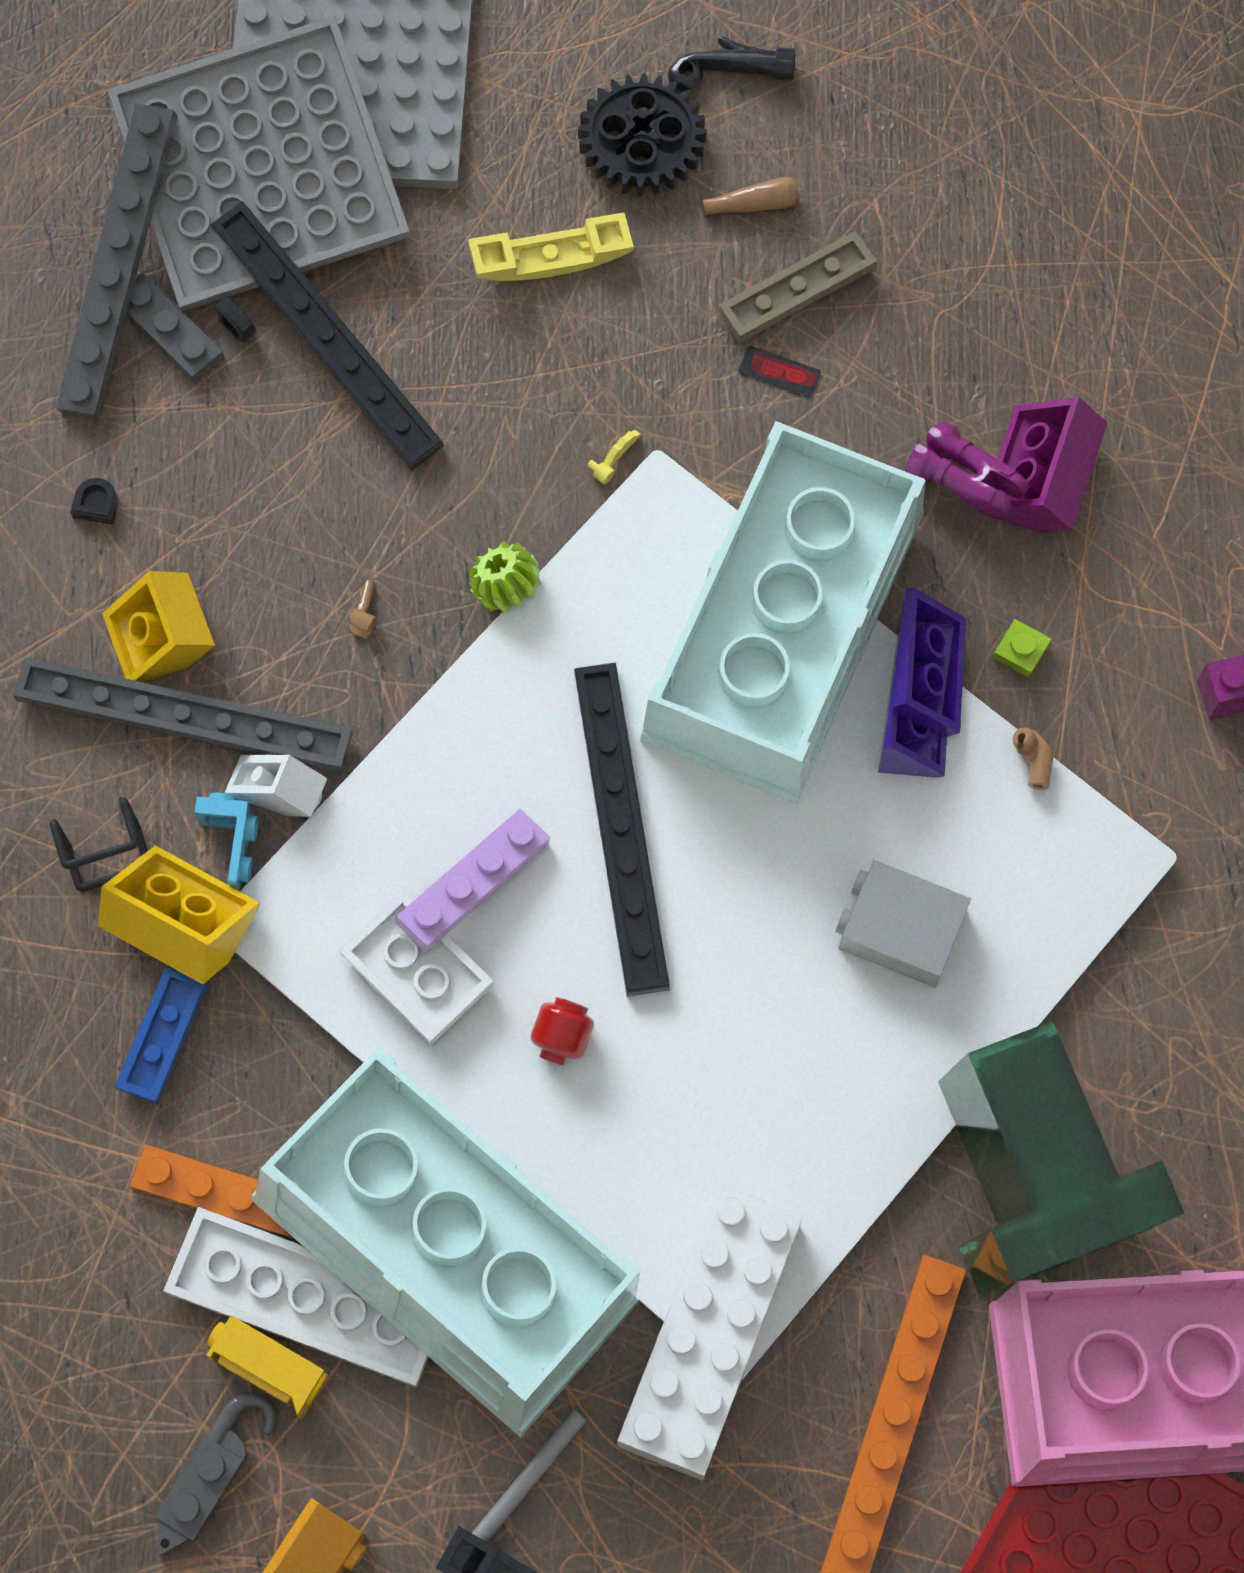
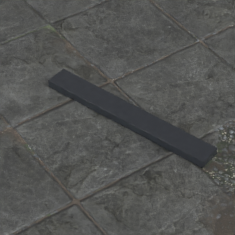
M243 201L239 202L211 224L212 230L412 471L444 447L443 441Z
M616 662L574 668L626 997L669 991L670 985Z

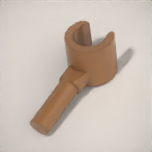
M370 580L365 581L360 602L357 608L352 610L349 617L351 633L364 639H368L371 636L377 622V617L367 613L375 583Z

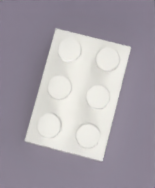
M402 891L344 945L339 952L432 1045L494 986V981L447 934L427 952L416 944L395 923L396 916L413 902Z

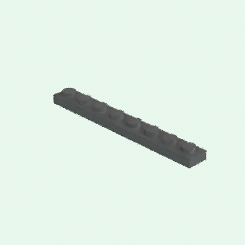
M135 103L56 408L61 413L97 420L100 418L178 117L174 110Z
M29 657L24 659L13 694L18 702L259 755H291L305 765L341 773L343 772L353 736L352 728Z

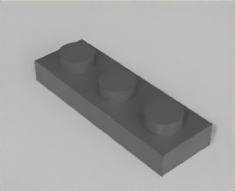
M144 273L135 279L126 316L193 383H196L224 359L223 351Z

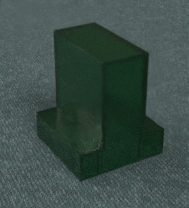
M1053 1020L967 1053L938 1081L998 1225L959 1246L979 1297L1145 1232L1185 1214L1163 1161L1119 1177Z

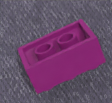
M1080 397L1015 405L997 459L1014 468L1028 482L1030 489L1021 499L1013 498L1000 490L1013 506L1012 511L1006 518L981 510L980 512L986 516L1039 533L1072 530L1107 422Z

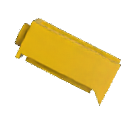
M232 1315L226 1324L219 1322L206 1344L210 1347L207 1356L213 1362H218L222 1367L291 1407L292 1403H294L296 1414L301 1420L328 1377V1374L324 1373V1369Z

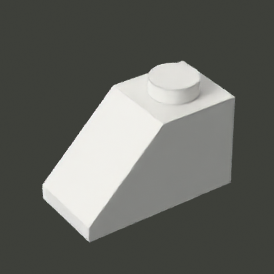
M241 755L225 793L236 799L248 801L250 804L285 816L312 817L314 810L321 802L322 790L327 778L291 755Z

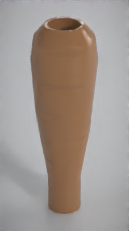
M775 178L719 197L702 200L705 215L783 210L795 206L799 201V190L797 182L792 178Z

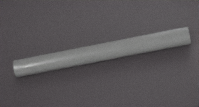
M574 1409L569 1413L473 1530L472 1534L486 1542L493 1537L586 1423L584 1417Z

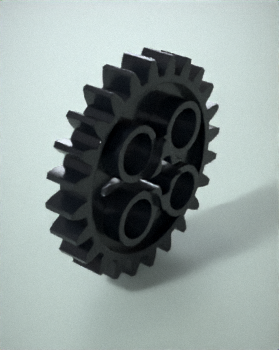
M642 73L639 83H634L630 75H626L625 85L620 86L614 79L611 80V92H607L599 87L597 89V100L588 99L587 111L580 114L581 125L578 126L580 154H585V166H594V177L596 179L607 174L608 188L617 182H621L622 193L624 194L629 190L630 186H636L638 196H642L645 186H650L655 195L659 193V184L664 183L671 190L674 189V177L676 176L680 180L686 181L687 168L696 170L698 167L697 157H703L704 155L703 143H706V129H703L705 128V116L698 115L699 103H689L690 92L688 90L677 94V82L675 81L667 88L662 86V76L660 75L654 83H648L646 73ZM638 108H647V109H649V111L640 112V111H637V109H638ZM616 131L620 132L621 134L617 136H611L607 133ZM666 133H673V134H676L677 136H675V137H665L664 134H666ZM646 157L648 160L640 162L636 161L635 158Z

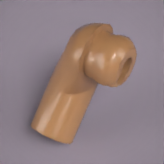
M1026 727L1020 728L1014 733L1012 740L1017 752L1030 765L1028 786L1037 790H1047L1050 786L1054 757L1053 749L1035 730Z

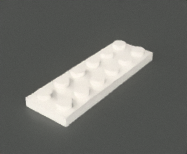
M197 1208L163 1290L166 1294L226 1317L232 1315L250 1326L417 1388L429 1357L303 1245L206 1209Z

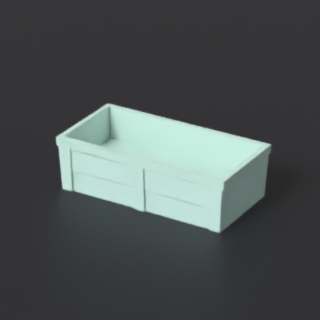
M775 421L767 439L765 453L721 549H717L712 558L705 584L661 680L656 681L648 698L640 740L797 804L923 517L926 480Z
M378 1047L260 1169L257 1188L252 1194L251 1200L521 1438L638 1305L639 1299L636 1296L640 1270L624 1256L622 1258L618 1257L516 1169L517 1165L500 1150L497 1153L401 1071L396 1066V1061Z

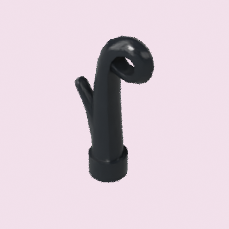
M720 36L717 40L718 44L726 50L688 53L676 59L669 67L667 73L670 83L677 82V88L681 90H691L698 86L702 81V70L775 76V80H793L795 48L777 47L776 51L742 45ZM686 71H690L692 73L689 76L681 75Z

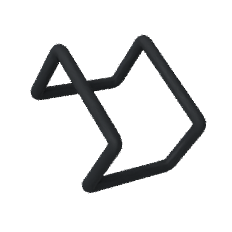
M120 798L119 804L130 841L79 858H75L72 845L58 821L55 819L50 821V829L60 863L65 869H70L74 886L78 891L84 892L101 887L121 872L119 871L83 883L78 867L133 850L137 846L140 856L148 851L140 823L127 798Z

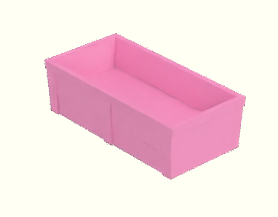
M1204 1270L1180 1271L1177 1275L1041 1283V1279L1017 1281L998 1300L992 1301L989 1304L1012 1487L1244 1471V1271L1204 1273Z

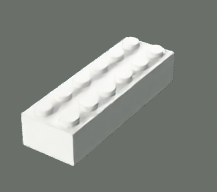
M717 1184L617 1440V1447L701 1481L704 1480L803 1216L725 1185Z

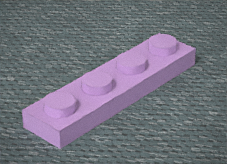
M519 809L396 916L395 923L427 952L549 844L550 836Z

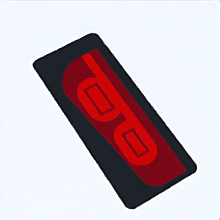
M748 346L738 370L739 373L806 397L812 396L821 374L819 369L753 346Z

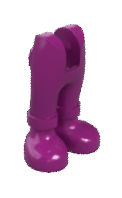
M947 422L938 423L930 429L926 438L927 446L919 443L911 453L905 467V472L925 479V487L934 479V482L947 487L969 505L1002 518L1008 516L1013 506L1000 490L1013 498L1021 499L1030 489L1028 482L1014 468L974 446L972 442L961 438L958 428ZM951 458L953 462L957 463L962 467H966L970 471L974 472L976 475H972L962 470L948 459Z

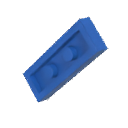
M165 966L116 1082L115 1088L118 1091L156 1105L159 1104L208 987L207 982L202 985L176 969Z

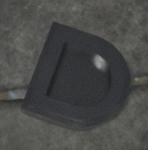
M228 296L217 304L219 323L236 339L246 342L257 332L249 317Z
M91 478L81 483L73 499L70 511L72 517L113 525L118 506V497L111 483L101 478Z

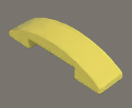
M624 212L585 219V226L577 229L509 240L508 232L468 239V246L477 278L496 281L532 280L577 272L607 263L634 250Z

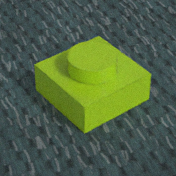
M1014 619L995 650L993 659L1030 678L1048 648L1051 638Z

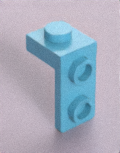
M211 793L209 797L197 796L194 813L200 826L235 829L228 885L241 891L243 882L249 883L251 880L253 861L252 857H247L249 841L255 842L257 838L258 816H253L248 801L235 800L229 794Z

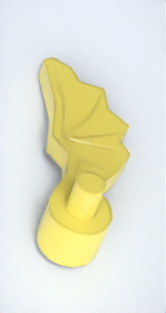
M636 430L628 431L611 448L604 462L597 464L595 461L590 460L587 466L594 471L593 477L606 485L615 474V470L611 468L612 465L624 455L641 434Z

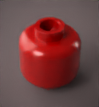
M555 997L554 1003L545 1002L542 1004L530 1035L532 1043L541 1048L539 1057L560 1065H564L566 1058L580 1059L583 1057L594 1028L593 1019L587 1015L589 1008L560 997Z

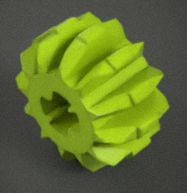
M503 541L494 550L488 547V553L484 556L475 557L476 566L468 570L472 593L491 612L500 609L506 614L513 605L521 608L522 601L525 598H534L533 589L541 584L539 564L534 556L522 547L519 542L509 546Z

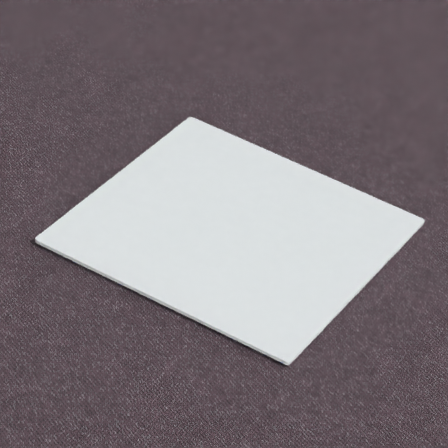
M656 450L638 466L539 572L541 584L533 589L534 598H525L521 603V608L513 605L506 614L502 612L312 814V817L308 818L240 891L259 901L260 906L235 953L362 1063L380 1047L396 1061V1066L497 1153L500 1150L517 1165L516 1169L618 1257L622 1258L624 1256L640 1270L636 1297L663 1322L718 1183L803 1216L741 1379L743 1380L1171 869L1176 861V854L1054 757L1049 789L1037 790L1029 787L1030 765L1017 752L1012 740L1014 733L1018 729L964 687L962 689L960 733L947 737L945 776L935 778L878 773L897 635L878 620L797 804L641 741L640 737L643 730L648 698L656 681L661 680L705 584L712 558L716 550L721 549L738 510L664 452ZM616 662L670 985L669 991L626 997L574 675V668ZM521 809L550 836L549 844L447 934L494 981V986L438 1040L430 1045L340 955L339 950L402 891L414 901L516 811ZM873 859L972 898L936 988L839 949L842 935L835 933L836 927L844 908L853 910L858 896L851 894L860 870L869 871ZM555 997H560L589 1008L587 1015L594 1021V1028L583 1057L580 1059L566 1058L564 1065L539 1057L541 1048L535 1046L530 1039L541 1005L545 1002L554 1003Z

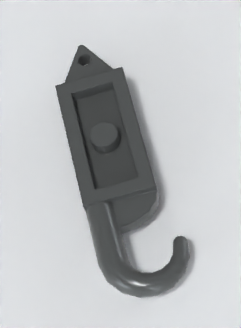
M244 1392L234 1396L225 1405L209 1433L200 1442L154 1516L159 1519L157 1555L163 1556L189 1540L196 1542L245 1463L247 1455L245 1445L240 1437L231 1431L242 1412L250 1407L259 1408L264 1413L266 1420L263 1430L264 1434L270 1435L276 1425V1411L266 1396L257 1392ZM168 1539L170 1545L167 1548H164L162 1546V1543L164 1540Z

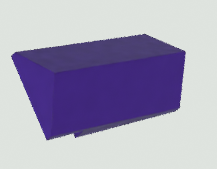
M914 587L906 589L900 615L878 773L939 778L945 776L947 737L959 734L961 728L966 618Z

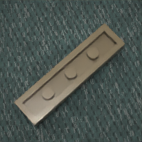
M854 231L719 304L718 313L740 344L875 270L877 260L858 233Z

